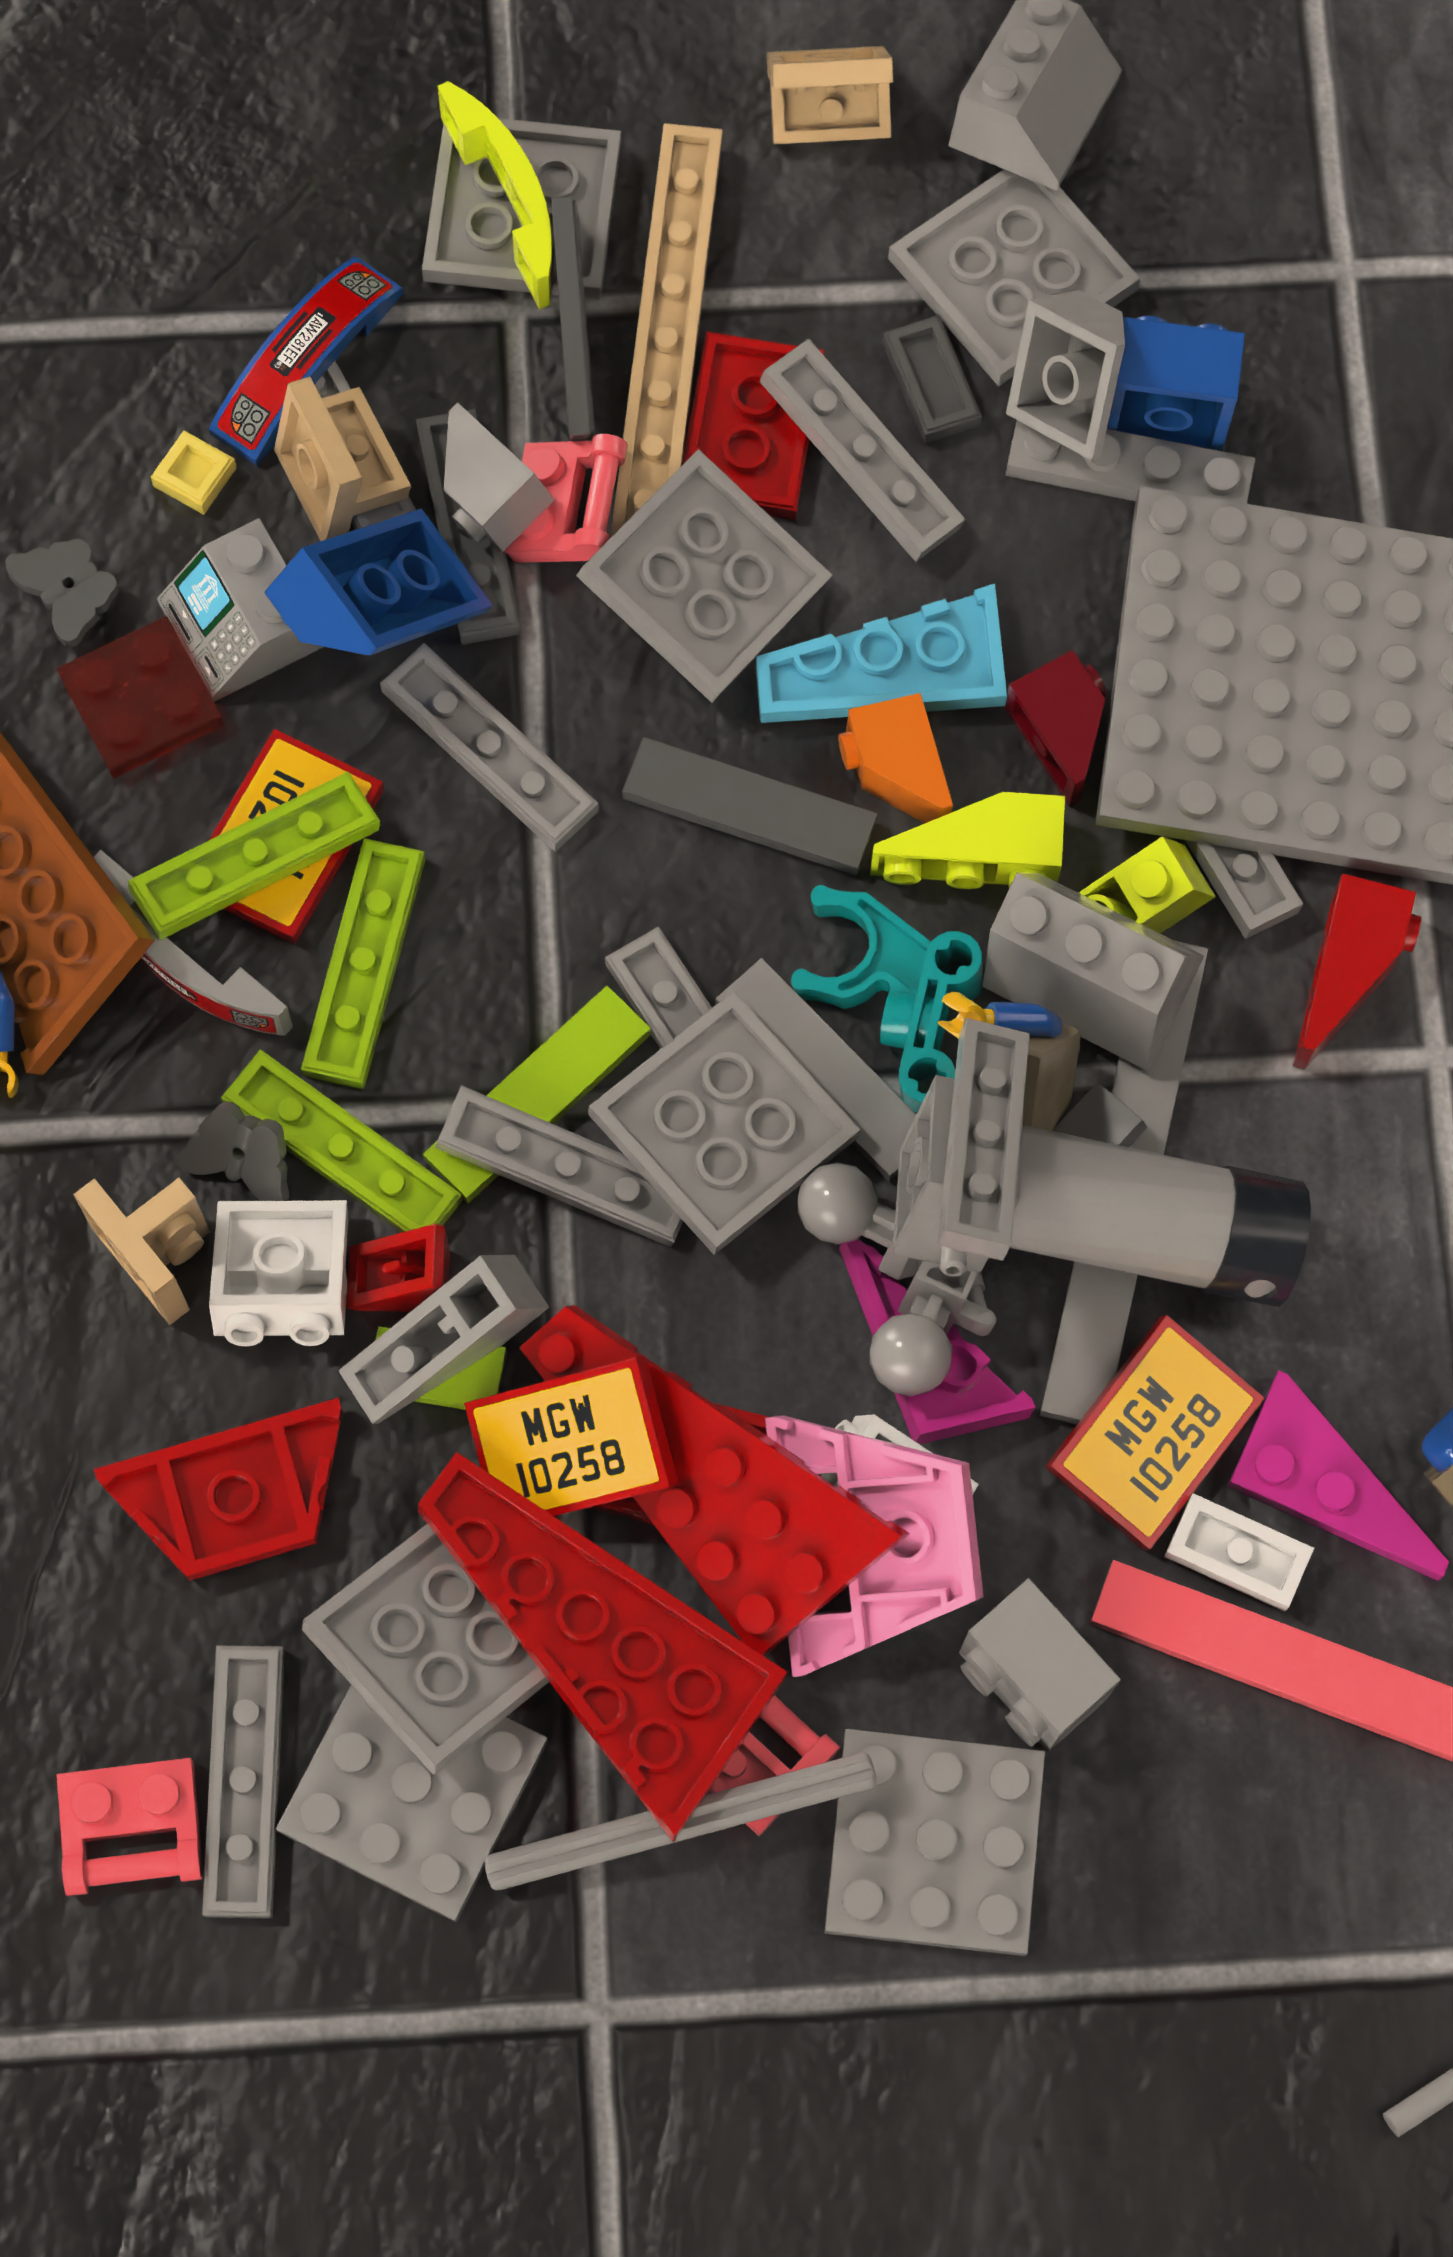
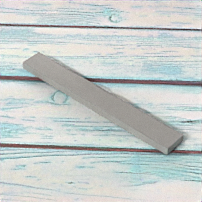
M1183 942L1178 943L1204 955V958L1150 1070H1145L1119 1057L1111 1093L1138 1115L1147 1125L1146 1130L1129 1148L1164 1155L1208 953V948ZM1073 1261L1039 1416L1077 1425L1116 1375L1138 1275Z

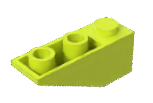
M1001 792L874 844L870 875L884 876L883 878L887 882L898 885L916 884L921 879L946 881L947 885L958 889H976L981 887L983 883L1008 885L1010 888L1017 872L1039 873L1058 883L1062 868L1065 796Z
M1163 836L1079 892L1158 933L1167 930L1216 897L1186 846Z

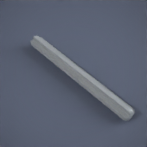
M858 1753L706 1795L674 1843L873 1789L877 1785V1777L872 1759L869 1754ZM647 1811L490 1854L485 1858V1869L492 1889L503 1890L673 1843V1841L653 1815Z

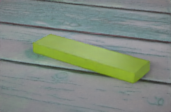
M348 771L128 880V890L160 941L379 831L380 820Z
M366 838L363 839L301 1067L304 1077L364 1090L425 864L424 851Z
M606 986L486 1096L551 1124H555L651 1036V1028L612 989ZM437 1141L423 1153L424 1161L447 1184L460 1192L467 1204L499 1176L496 1173L436 1149Z
M261 1049L221 1097L222 1102H232L239 1106L244 1115L255 1116L261 1120L271 1119L278 1122L283 1128L284 1141L288 1152L400 1233L432 1224L443 1226L463 1201L460 1192Z

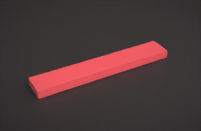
M1112 1561L1089 1625L1453 1762V1687L1119 1561Z

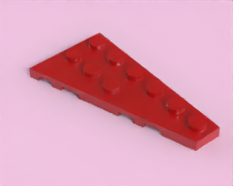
M576 1305L565 1306L519 1347L544 1381L643 1356L638 1352V1347ZM646 1358L679 1484L633 1496V1498L742 1642L763 1656H766L910 1533L891 1520L886 1522L860 1504L861 1500L841 1486L835 1487L804 1466L805 1461L723 1405H715L691 1388L692 1384L673 1371L667 1372Z
M456 1452L418 1503V1512L674 1843L786 1679L787 1671Z

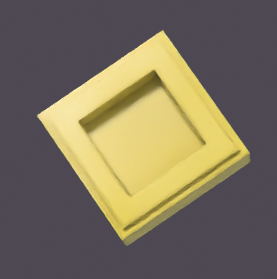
M183 431L152 474L151 480L153 487L204 515L237 467L233 457Z

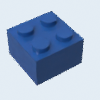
M1142 316L1137 319L1123 317L1125 347L1107 429L1222 451L1238 399L1245 333L1229 331L1217 324H1202L1196 327L1168 323L1166 320L1156 316Z

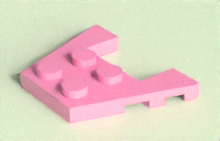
M784 1415L765 1418L767 1436L805 1461L804 1466L816 1474L836 1473L838 1487L841 1486L861 1500L860 1504L886 1522L891 1520L910 1533L849 1585L851 1610L817 1612L788 1636L792 1677L804 1676L984 1597L969 1463Z

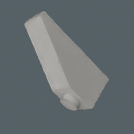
M480 1255L338 1371L371 1423L378 1424L502 1346L546 1311L549 1306L515 1255Z

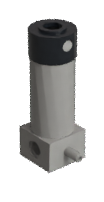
M935 1075L899 1152L893 1254L940 1264L941 1272L952 1277L959 1276L966 1270L981 1273L989 1257L938 1245L955 1079ZM1022 1116L1010 1248L1197 1287L1198 1291L1272 1307H1280L1289 1298L1304 1261L1310 1232L1311 1203L1309 1190L1304 1182L1233 1166H1212L1023 1125Z

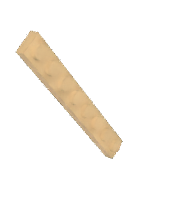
M664 123L623 435L628 448L625 463L619 467L611 537L682 466L723 129Z

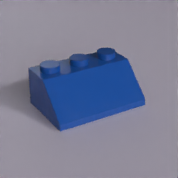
M422 508L302 547L264 591L281 615L282 620L290 627L300 642L369 656L487 613L493 606Z

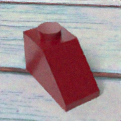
M1073 650L1010 683L1004 707L1061 796H1065V802L1069 807L1080 801L1105 703L1104 697H1106V689L1098 672L1089 664L1083 666Z

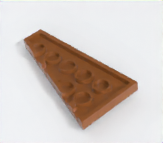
M0 732V970L15 1003L14 1023L19 1024L27 1048L20 1053L26 1073L44 1075L155 940Z

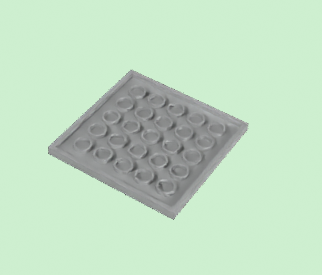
M1140 486L1135 501L1095 825L1194 842H1208L1212 845L1253 852L1257 850L1270 852L1277 856L1453 885V539Z

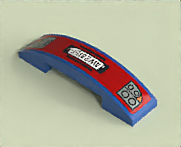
M356 256L331 272L290 311L263 343L226 396L208 428L209 434L255 466H258L275 446L288 383L311 377L315 385L359 332L366 336L371 333L404 294L403 288Z

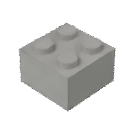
M1029 1578L968 1631L959 1652L966 1660L960 1668L971 1684L986 1697L994 1692L1011 1711L1005 1718L1014 1732L1030 1747L1039 1742L1047 1752L1053 1749L1102 1705L1121 1680Z

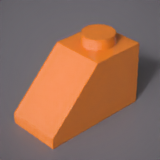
M921 693L848 709L846 732L838 734V741L846 770L856 768L861 789L924 824L952 813L953 803Z

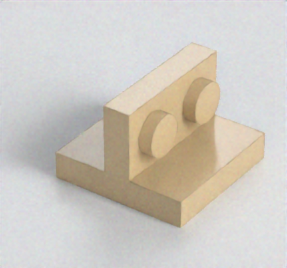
M883 46L767 52L774 144L891 138L889 83H893L892 57Z
M311 377L288 383L274 451L320 541L349 532L352 517L408 499L411 485L360 387L321 398Z
M95 1178L73 1195L94 1233L166 1322L171 1325L187 1313L190 1308L175 1277L166 1265L171 1262L174 1266H177L189 1260L201 1249L204 1244L202 1238L210 1231L195 1196L183 1181L177 1178L128 1217L121 1212Z

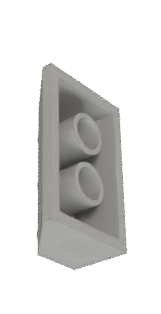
M1069 0L1015 1L960 94L949 147L1053 190H1058L1118 83L1122 72L1117 61L1079 4Z
M1017 872L990 929L982 987L1013 1003H1032L1057 1013L1063 1024L1075 1027L1080 1032L1082 1038L1145 1070H1150L1204 955L1039 873Z

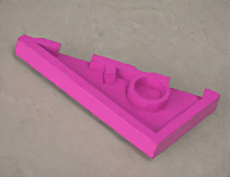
M858 1238L856 1241L842 1243L839 1250L873 1336L880 1326L891 1317L902 1315V1313L898 1312V1309L907 1289L895 1278L878 1270L883 1256L874 1247L866 1245ZM954 1324L947 1334L952 1345L950 1370L941 1384L929 1393L912 1397L894 1393L910 1436L918 1444L1029 1419L1035 1409L1032 1398L1025 1391L1016 1395L988 1368L991 1359L979 1347L964 1340L958 1331V1327Z
M1278 1370L1227 1487L1439 1581L1444 1576L1449 1564L1446 1557L1291 1377Z

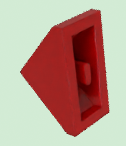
M432 1224L350 1246L347 1309L355 1311L411 1312L449 1281L450 1248L445 1226Z

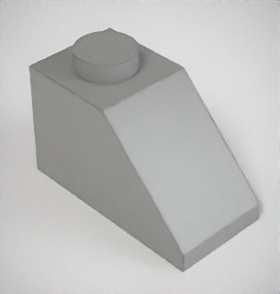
M458 402L449 410L444 491L459 508L452 518L475 542L478 543L484 536H487L501 551H504L554 501V498L535 473Z

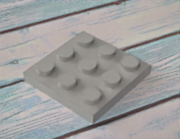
M498 118L519 143L530 161L547 204L551 222L554 259L552 295L559 296L551 198L572 196L573 200H576L579 216L585 298L601 300L621 150V131ZM443 124L422 266L423 281L531 293L514 261L512 231L522 227V224L487 157L465 165Z
M1005 169L889 247L888 259L935 314L940 316L941 321L998 387L1014 376L1030 299L1080 290L1114 307L1135 293L1140 283V277L1060 187L1056 191Z
M698 449L582 566L576 576L713 703L825 585L832 574Z
M734 991L589 1105L588 1115L713 1255L717 1254L799 1187L819 1166L827 1164L854 1142L861 1130Z
M428 1524L303 1619L302 1631L433 1775L549 1682Z
M351 1685L276 1830L278 1833L457 1923L485 1867V1858L492 1854L548 1743V1738L505 1717L433 1775Z
M845 1729L842 1758L858 1753L869 1754L876 1772L877 1785L873 1789L838 1798L824 1933L1026 1956L1028 1953L1045 1751Z

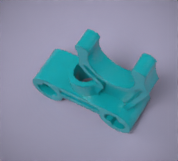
M818 885L811 892L814 914L817 917H844L856 922L868 936L869 949L863 961L853 971L838 977H822L803 968L797 969L791 977L792 989L804 1001H819L842 1009L862 1004L878 991L889 992L882 1017L880 1044L904 1049L899 1068L901 1097L905 1104L917 1114L927 1094L919 1092V1081L926 1078H934L935 1075L955 1079V1067L952 1060L940 1051L945 1029L939 1026L937 1022L947 1021L950 1007L942 1002V998L947 993L959 992L971 1001L980 994L983 986L984 972L982 952L978 942L970 935L960 931H948L930 941L867 892L838 891L824 885ZM953 962L967 965L959 966L956 975H948L942 972L950 971L953 967Z

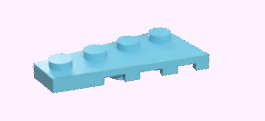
M995 584L975 589L972 596L947 603L946 599L923 605L921 606V611L888 621L887 617L864 623L863 629L838 637L828 634L756 656L760 722L848 717V709L921 693L926 712L1005 706L1007 690Z

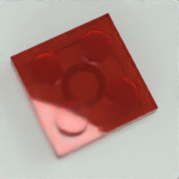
M168 616L56 668L67 694L112 779L224 726L218 709Z

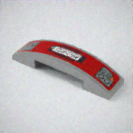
M102 850L94 856L99 866L155 941L140 959L167 986L202 1010L243 1028L283 1036L292 1029L293 1024L288 1007L241 967L222 985L168 938L159 941L128 890V880L134 877Z

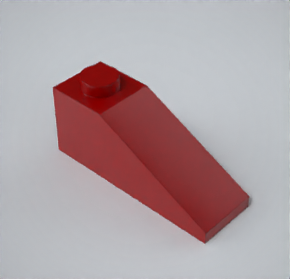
M1342 873L1332 895L1292 1067L1305 1070L1393 970L1402 951L1413 952L1422 916L1412 914L1416 896L1415 891Z

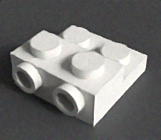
M347 1200L218 1201L209 1300L214 1336H225L230 1343L238 1346H253L260 1343L264 1336L290 1335L292 1340L298 1344L316 1346L326 1342L329 1335H344L347 1293L345 1268L348 1231Z

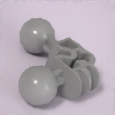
M842 1163L819 1166L800 1185L798 1214L805 1229L816 1238L825 1242L842 1244L856 1241L859 1237L864 1236L888 1248L878 1267L879 1271L897 1280L914 1276L898 1309V1312L902 1313V1315L891 1317L880 1326L872 1337L870 1365L877 1380L894 1393L910 1397L929 1393L941 1384L949 1374L952 1345L947 1334L953 1323L979 1336L988 1335L996 1323L995 1314L987 1308L983 1295L985 1284L982 1274L966 1270L963 1274L952 1277L941 1272L940 1264L894 1255L895 1211L878 1203V1193L871 1179L856 1166Z

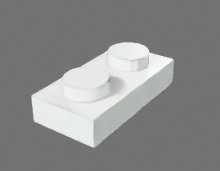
M1193 1493L1164 1557L1285 1612L1292 1602L1314 1548Z

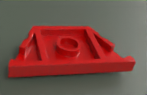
M339 1398L331 1399L94 1469L95 1476L100 1485L189 1581L317 1543L343 1410Z

